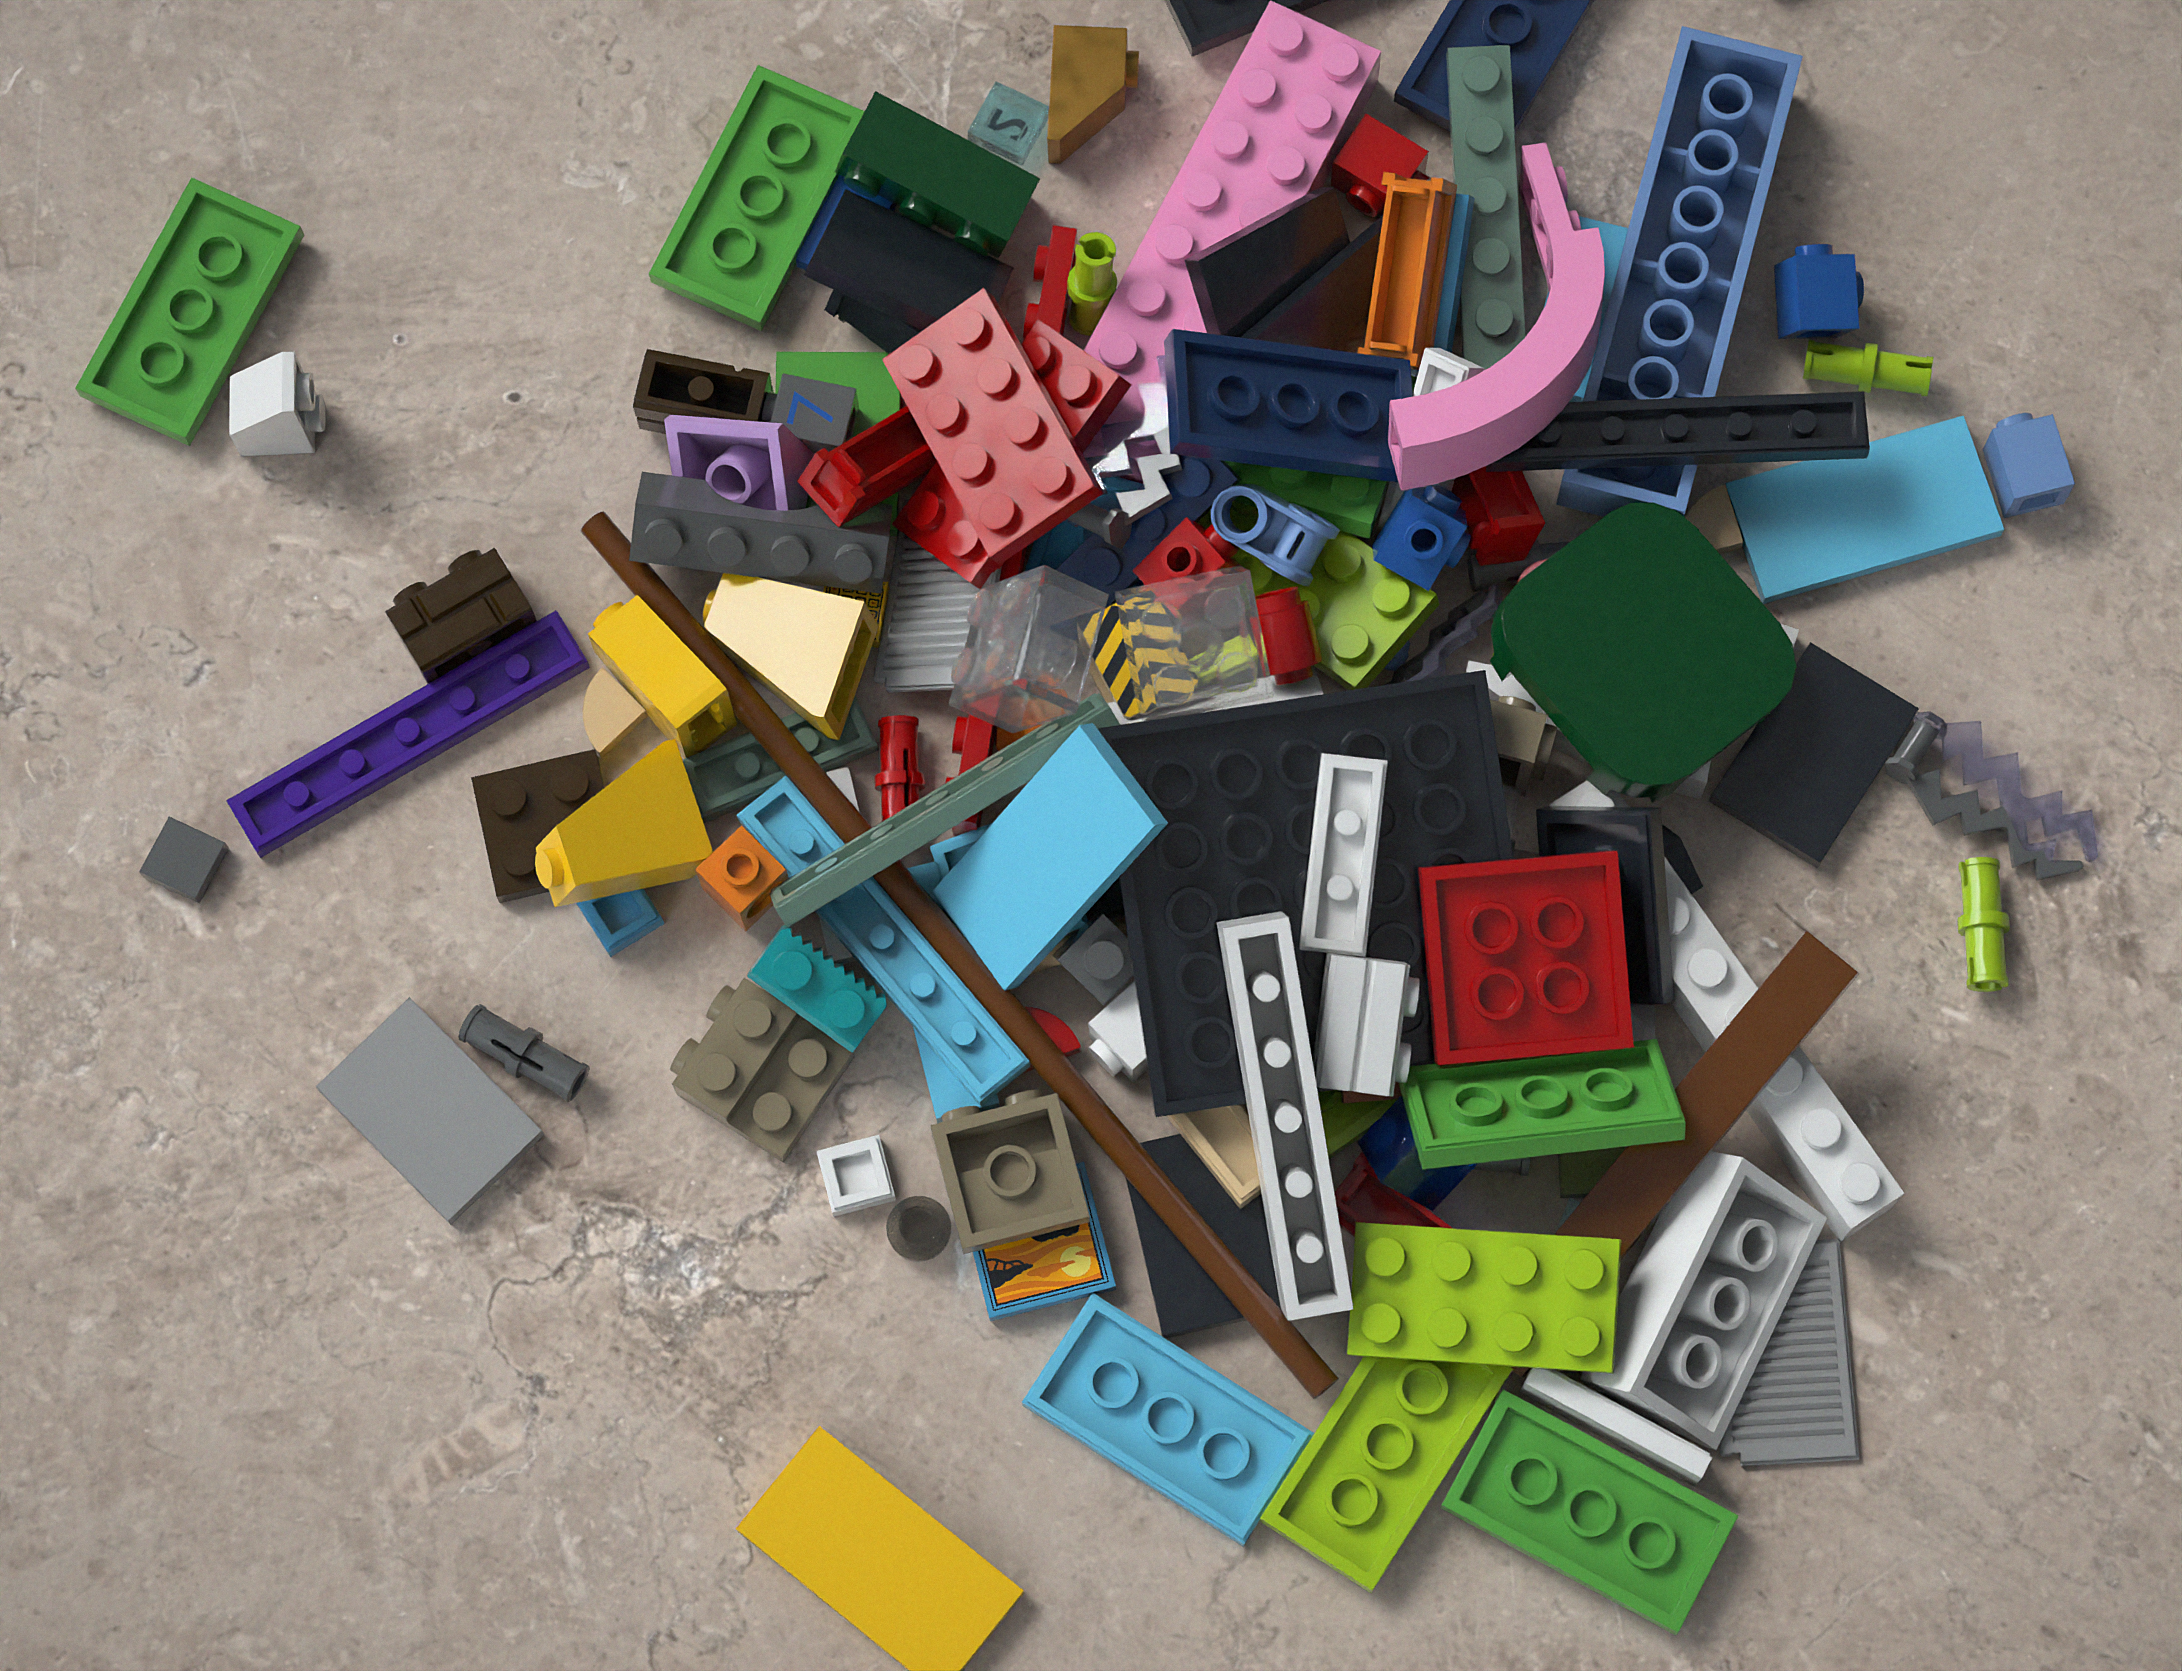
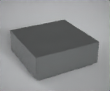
M169 816L139 873L144 878L200 903L229 847L225 842Z

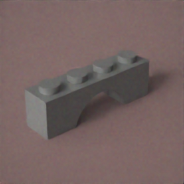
M642 472L635 503L629 561L881 594L890 534L892 505L878 503L838 528L819 505L786 511L759 509L722 497L702 479Z

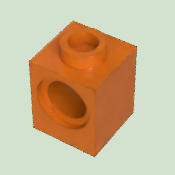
M742 825L695 869L702 889L745 932L774 906L769 895L771 889L789 879L787 870Z

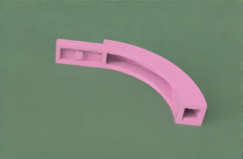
M1546 143L1522 146L1519 182L1520 195L1549 289L1546 305L1536 324L1526 337L1508 355L1490 368L1470 379L1445 389L1424 395L1390 400L1388 445L1401 491L1434 485L1466 475L1492 464L1520 448L1540 433L1565 408L1579 389L1591 366L1598 344L1605 279L1603 245L1599 228L1581 230L1577 211H1567L1565 204L1568 199L1566 175L1562 166H1553Z

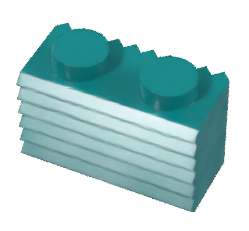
M785 925L781 926L747 975L748 978L851 1053L854 1052L887 1007L884 992L876 994L874 985L865 986L864 977L854 978L853 970L844 971L843 962L834 963L833 955L823 956L822 947L813 948L812 939L803 941L802 933H792L791 926L788 928Z

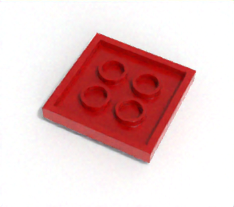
M1611 850L1418 867L1435 1064L1446 1065L1634 1048L1618 851Z

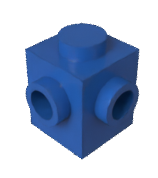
M1830 244L1803 245L1795 248L1794 256L1774 265L1778 339L1838 338L1859 329L1858 308L1863 302L1864 282L1861 273L1856 271L1855 254H1833V247Z
M1438 484L1429 485L1426 489L1419 487L1405 490L1372 544L1373 560L1429 591L1443 566L1447 565L1450 568H1454L1470 542L1471 535L1465 532L1468 527L1466 511L1459 508L1462 500Z

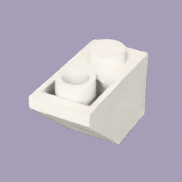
M281 352L230 376L229 436L240 456L315 453V432H324L325 430L324 399L322 394H315L313 374L304 373L295 352Z

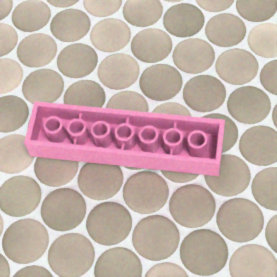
M1270 0L1084 349L1085 352L1132 385L1083 452L1086 461L1119 477L1143 484L1136 458L1162 454L1153 434L1168 426L1164 340L1172 329L1207 333L1185 259L1317 188L1323 187L1332 170L1333 160L1346 143L1378 82L1381 60L1380 50Z

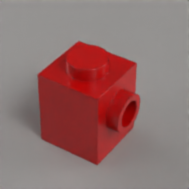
M1365 114L1333 160L1331 186L1346 194L1347 201L1359 212L1370 217H1376L1377 214L1382 216L1384 214L1387 187L1382 185L1383 172L1396 173L1409 179L1431 181V177L1426 175L1429 151L1370 115Z
M1187 517L1132 570L1172 616L1193 626L1248 574L1233 557L1240 550L1238 546L1222 538L1216 532L1213 524L1206 528Z

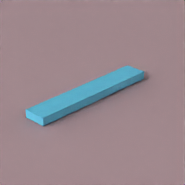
M784 776L736 815L741 825L787 870L789 878L845 845L787 776ZM873 877L868 878L815 911L980 1107L1030 1067V1061Z

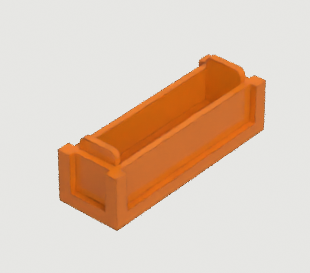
M1383 172L1382 185L1387 187L1381 235L1364 348L1358 347L1357 353L1410 360L1411 369L1419 370L1424 349L1434 348L1457 185L1444 178L1431 177V181L1409 179L1396 173Z

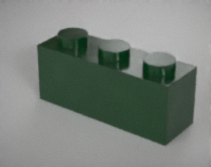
M877 91L874 92L835 169V173L845 177L844 183L856 193L868 198H876L879 195L900 206L899 212L903 216L926 227H931L934 224L955 235L954 241L983 256L989 253L998 259L1041 179Z

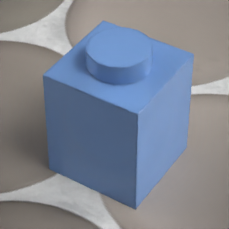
M2020 413L1999 421L1996 424V428L1992 429L1982 450L2003 517L2008 518L2064 504L2075 482L2053 414L2033 419L2031 413Z

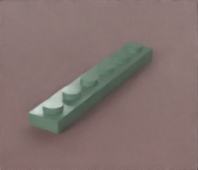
M1510 45L1448 48L1446 54L1453 183L1457 185L1456 194L1470 195L1475 198L1459 301L1462 358L1483 367L1484 370L1508 355L1526 337Z

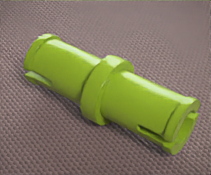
M1099 232L1087 233L1079 239L1080 245L1076 244L1075 247L1076 263L1070 271L1067 281L1068 294L1072 298L1071 311L1069 313L1070 325L1076 332L1087 336L1093 334L1118 284L1116 274L1113 271V262L1116 256L1115 243L1109 236Z
M1809 339L1803 379L1809 380L1810 378L1858 385V392L1864 391L1865 393H1870L1871 387L1928 396L1934 357L1877 351L1878 344L1865 343L1863 349L1815 342V340Z
M1992 857L1965 859V862H1959L1958 870L1961 875L1963 915L1958 917L1957 920L1958 933L1961 936H1965L1968 974L1967 988L1977 992L1998 991L2002 987L2009 986V978L2006 972L2004 934L2010 929L2009 915L2002 912L1999 876L2000 861Z

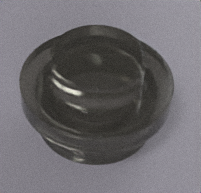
M913 1196L902 1200L892 1209L887 1220L886 1232L891 1247L898 1255L910 1261L923 1262L937 1257L944 1251L951 1238L952 1226L946 1209L939 1202L925 1196Z

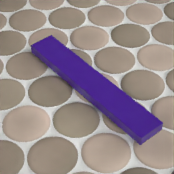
M555 610L226 801L256 853L262 858L589 669V663L559 613Z

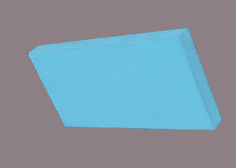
M1964 415L1869 442L1870 451L1867 459L1801 461L1725 483L1743 539L1742 547L1761 602L1763 604L2000 537L2004 527Z
M1093 723L1079 725L932 892L1003 990L1018 988L1168 822Z
M1094 1293L1091 1294L1022 1401V1406L1243 1547L1260 1522V1517L1314 1435L1309 1429Z

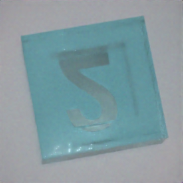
M995 81L967 131L968 140L1023 166L1048 121L1049 106Z

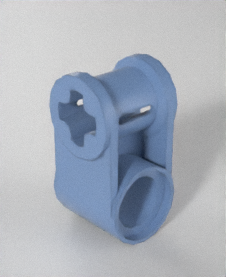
M1255 484L1232 486L1222 491L1214 500L1211 508V522L1216 532L1222 538L1259 558L1263 564L1280 575L1308 587L1313 580L1310 571L1328 539H1335L1340 531L1335 525L1321 516L1299 505L1290 503L1264 487ZM1240 495L1249 497L1258 508L1259 518L1257 524L1250 531L1239 529L1230 518L1231 505ZM1304 534H1305L1304 539L1302 540V542H1301V544H1300L1298 550L1296 551V553H1295V555H1294L1295 550L1297 549V547H1298V545H1299L1301 539L1303 538V536H1304Z

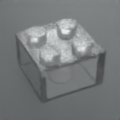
M1046 565L981 588L973 598L968 610L967 621L970 624V629L965 647L957 656L952 667L951 681L954 683L948 705L1011 733L1076 714L1109 594Z
M1236 566L1114 591L1139 712L1138 715L1142 720L1148 721L1201 713L1274 697L1250 570Z

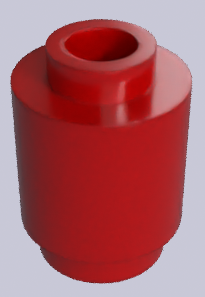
M1298 587L1278 589L1249 598L1251 614L1247 615L1246 619L1260 675H1274L1276 685L1290 684L1312 677L1311 666L1320 663L1323 659L1309 603L1307 600L1301 601Z

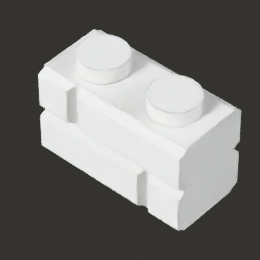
M1326 953L1313 1054V1068L1317 1087L1393 1096L1395 1082L1406 1083L1410 1065L1411 1045L1400 1042L1403 1016L1414 1018L1419 996V978L1409 977V964L1400 961Z

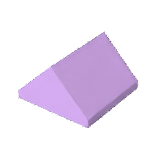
M669 415L664 419L672 476L705 480L711 489L722 497L749 507L779 511L806 508L809 494L797 480L815 454L784 424Z

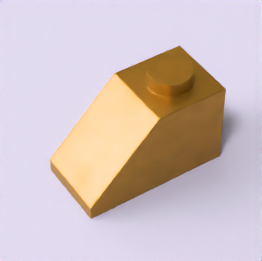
M1054 25L1047 133L1048 163L1061 164L1125 110L1126 88H1138L1139 51L1128 50L1127 28Z

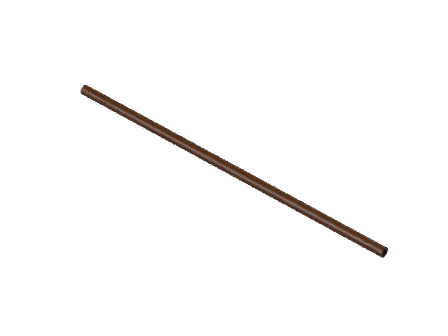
M600 512L591 517L583 525L581 533L634 596L638 595L720 680L728 691L734 714L842 842L847 844L872 828L871 825L650 564L629 561L631 542L606 512ZM898 860L873 875L872 877L1027 1057L1032 1067L1054 1093H1057L1064 1105L1309 1395L1315 1400L1332 1387L1339 1379L1292 1322L1287 1320L1276 1303L1010 990H1003L965 936L905 865Z

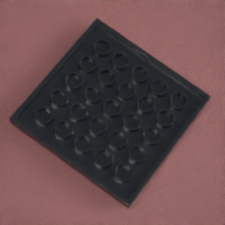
M1486 670L1097 728L1168 822L1119 876L1155 1117L1247 1103L1217 922L1280 911L1289 917L1313 1061L1327 952L1300 950L1299 944L1321 753L1387 761L1365 957L1405 962L1410 965L1409 977L1419 978V996L1414 1018L1403 1016L1400 1042L1411 1045L1409 1067L1435 1064L1418 867L1513 859ZM1317 1087V1092L1336 1090Z

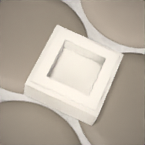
M879 1135L816 1151L833 1217L896 1200Z

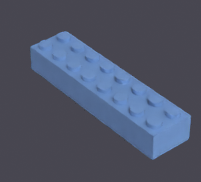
M1682 26L1583 401L1715 397L1803 58L1802 55ZM1697 465L1565 469L1556 505L1604 517L1611 511L1629 503H1657L1676 510L1684 516Z

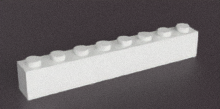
M1585 781L1550 804V806L1629 807L1619 792L1610 790L1604 795L1588 781ZM1664 857L1674 1000L1670 1001V1003L1706 1052L1758 990V987ZM1799 1046L1749 1106L1747 1112L1817 1211L1827 1217L1826 1224L1841 1243L1892 1209L1904 1192Z

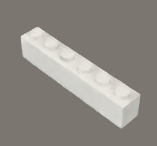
M1280 911L1217 922L1281 1310L1288 1321L1352 1310V1297L1289 917Z

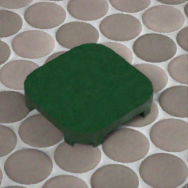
M1629 503L1608 513L1524 576L1492 614L1494 620L1491 627V637L1494 655L1489 661L1500 680L1504 681L1510 675L1516 678L1594 769L1586 780L1604 795L1613 790L1633 798L1650 797L1653 803L1672 794L1681 783L1756 724H1761L1792 688L1797 667L1792 642L1780 622L1695 525L1678 511L1657 503Z

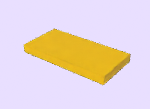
M820 1426L735 1528L737 1532L908 1671H963L1025 1593L1012 1580Z

